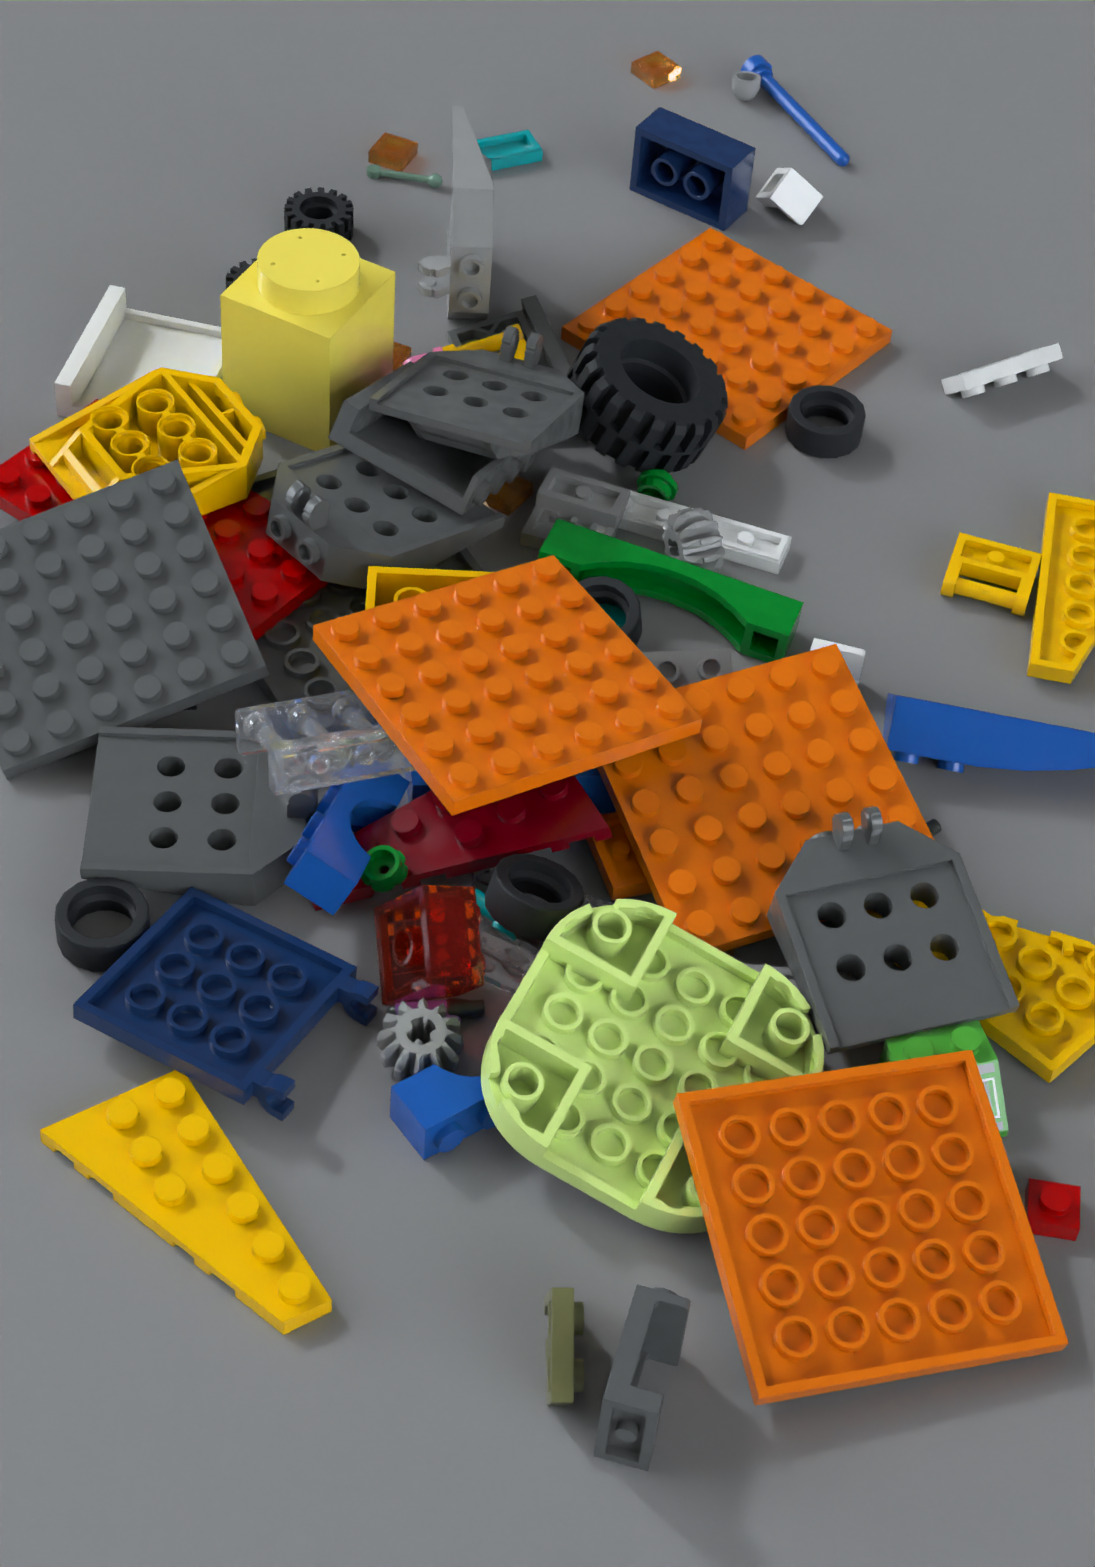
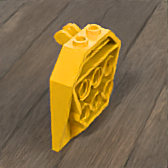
M161 367L29 438L31 451L39 456L73 500L178 460L201 515H205L248 497L263 460V440L266 438V431L261 419L257 415L253 416L244 406L239 394L236 391L232 392L221 378Z

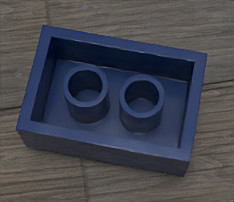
M659 107L636 126L629 190L725 231L747 211L756 148Z

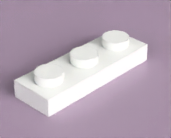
M1057 343L942 379L941 382L945 395L961 391L962 398H967L986 392L984 384L992 381L995 388L1017 382L1016 374L1023 371L1026 372L1027 377L1050 371L1048 363L1063 359L1060 345Z

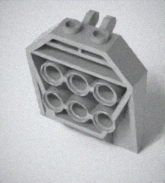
M452 106L453 181L450 229H446V256L430 255L423 257L418 262V270L428 277H424L418 282L417 290L429 298H439L447 295V319L486 320L489 314L493 250L494 183L492 162L481 153L464 106Z

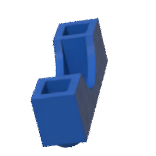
M362 751L352 766L344 762L330 782L329 789L315 809L317 811L302 831V837L286 860L293 867L284 884L334 916L357 885L371 858L360 846L353 832L393 812L398 807L410 781Z
M434 1064L391 1086L390 1118L423 1160L439 1152L444 1153L453 1150L463 1139L483 1128L491 1129L496 1127L484 1101L481 1076L454 1074Z

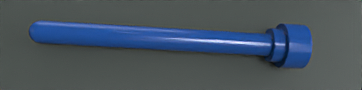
M753 55L744 62L741 71L759 74L761 76L760 88H764L838 166L844 167L848 165L850 157L843 148L773 78L771 64L761 55Z

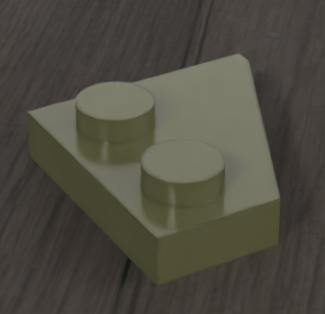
M552 1287L544 1297V1314H548V1338H546L547 1405L569 1406L574 1403V1393H583L584 1360L583 1358H574V1336H583L584 1303L574 1301V1288Z

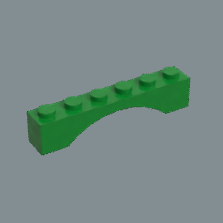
M558 518L540 548L538 559L554 555L578 582L588 577L607 576L621 580L631 587L636 595H644L666 601L688 610L710 623L730 641L739 653L767 663L785 658L796 633L804 603Z

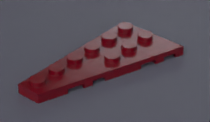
M575 775L453 816L431 790L353 833L360 846L366 852L376 846L386 845L400 851L405 856L406 862L404 864L408 867V875L405 881L400 884L403 889L420 886L421 879L445 874L448 879L493 868L498 865L501 859L513 854H526L546 848H551L553 853L569 849L570 842L595 837L596 842L613 838L610 827ZM384 868L381 870V873H387L389 868ZM360 877L357 885L343 904L372 898L376 891L372 889L371 885H365ZM310 901L315 911L323 910L321 907Z

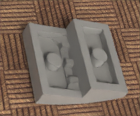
M551 467L537 491L536 506L521 531L520 545L540 550L557 518L615 537L625 512L631 489Z

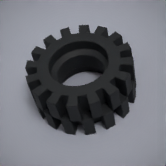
M318 187V192H313L311 188H306L305 194L297 191L294 193V198L289 196L287 204L284 206V231L301 228L322 229L336 233L351 241L353 238V203L351 200L347 201V196L343 193L337 196V190L330 189L329 193L324 192L323 187Z

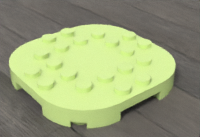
M616 899L613 905L591 908V905L587 904L569 913L551 930L512 999L500 1016L486 1044L481 1064V1086L486 1107L495 1126L505 1140L524 1158L543 1170L644 1226L680 1234L706 1232L705 1220L673 1105L676 1094L823 1072L824 1044L822 1034L815 1033L812 1022L807 1014L811 1009L810 1005L800 991L784 975L766 963L762 970L758 972L672 924L677 913L654 903L634 899Z

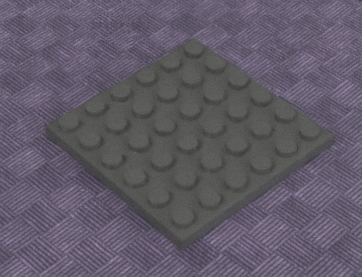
M178 460L0 529V766L7 780L97 745L99 726L142 727L269 676L266 664Z

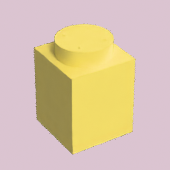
M301 228L287 230L271 237L259 249L257 260L220 295L223 382L232 392L236 391L239 394L244 406L253 416L257 415L261 419L265 431L313 451L337 445L336 442L328 437L346 399L393 372L396 272L361 259L355 246L346 238L336 233L322 229Z

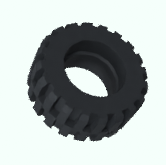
M626 317L618 318L596 327L594 332L589 335L566 374L584 393L579 427L580 436L586 442L590 440L596 446L595 450L601 455H609L615 459L614 463L623 467L627 465L635 467L637 472L661 469L671 473L672 471L677 472L688 468L690 464L695 463L723 422L728 407L727 391H725L724 379L722 375L717 374V366L711 358L707 359L703 355L701 347L696 343L691 344L684 339L685 335L679 331L672 332L666 329V325L656 321L652 324L647 323L644 318L635 317L629 321Z

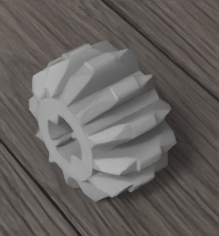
M690 507L669 515L668 520L664 521L663 525L665 533L662 535V540L665 543L664 553L669 557L718 573V570L723 568L724 561L722 556L725 554V550L722 546L721 540L723 536L719 533L718 523L713 521L709 510H703L701 507L695 509Z
M423 997L418 1003V1008L412 1009L402 1000L398 1006V1015L387 1013L384 1017V1030H381L377 1035V1046L382 1050V1065L384 1068L395 1067L394 1077L398 1082L406 1076L414 1075L434 1064L448 1071H455L459 1061L457 1055L461 1054L464 1050V1038L458 1034L460 1032L458 1017L446 1018L447 1008L444 1006V1003L430 1010L428 1009L427 1001Z

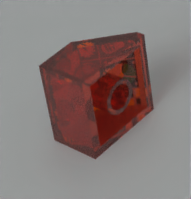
M421 885L373 909L382 1006H394L395 1003L402 1002V1000L404 1002L420 1001L423 997L428 1001L460 996L485 985L486 961L481 952L479 932L481 912L476 903L475 887Z

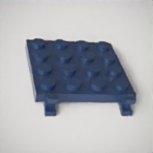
M190 887L73 1004V1018L242 1105L253 1095L258 1098L259 1103L267 1113L283 1121L294 1109V1101L287 1098V1096L295 1088V1080L282 1074H274L273 1072L336 1002L342 1004L344 1010L352 1019L367 1026L377 1015V1007L370 1003L378 995L379 986L364 980H357V966L209 894Z

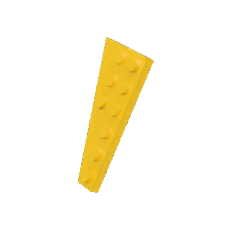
M1049 492L1045 509L1040 553L1042 557L1038 571L1027 676L1071 684L1095 646V500Z
M174 1070L40 1129L41 1143L53 1152L58 1150L74 1162L75 1170L87 1179L94 1178L113 1193L114 1201L172 1247L176 1244L194 1258V1264L207 1275L215 1274L235 1290L236 1298L283 1335L332 1311V1299L186 1075Z

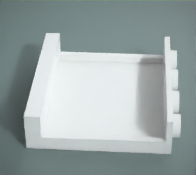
M110 285L54 383L57 415L69 417L96 399L100 400L161 367L219 377L223 381L221 327L129 309L126 307L125 288Z

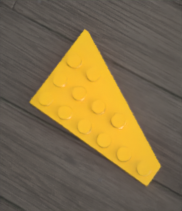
M913 900V903L918 907L928 908L923 902ZM866 910L872 917L883 918L875 911ZM982 910L1020 1006L1014 1013L979 1020L988 1037L1046 1082L1050 1083L1095 1044V945L1090 941L1051 930L1050 936L1023 929L1017 927L1018 920L1005 916H993ZM932 952L938 959L948 960L942 953Z

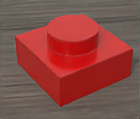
M1029 1178L1025 1188L1024 1209L1032 1233L1034 1235L1076 1241L1080 1231L1081 1186Z

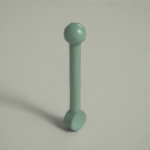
M377 164L367 167V177L371 179H377L382 176L428 183L433 188L440 187L443 181L442 177L437 173L426 176L381 169V166Z

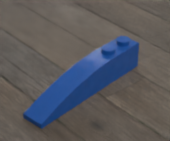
M888 693L883 738L889 750L893 751L892 756L894 760L918 764L920 756L938 759L936 768L963 773L965 765L1020 771L1095 768L1094 732Z

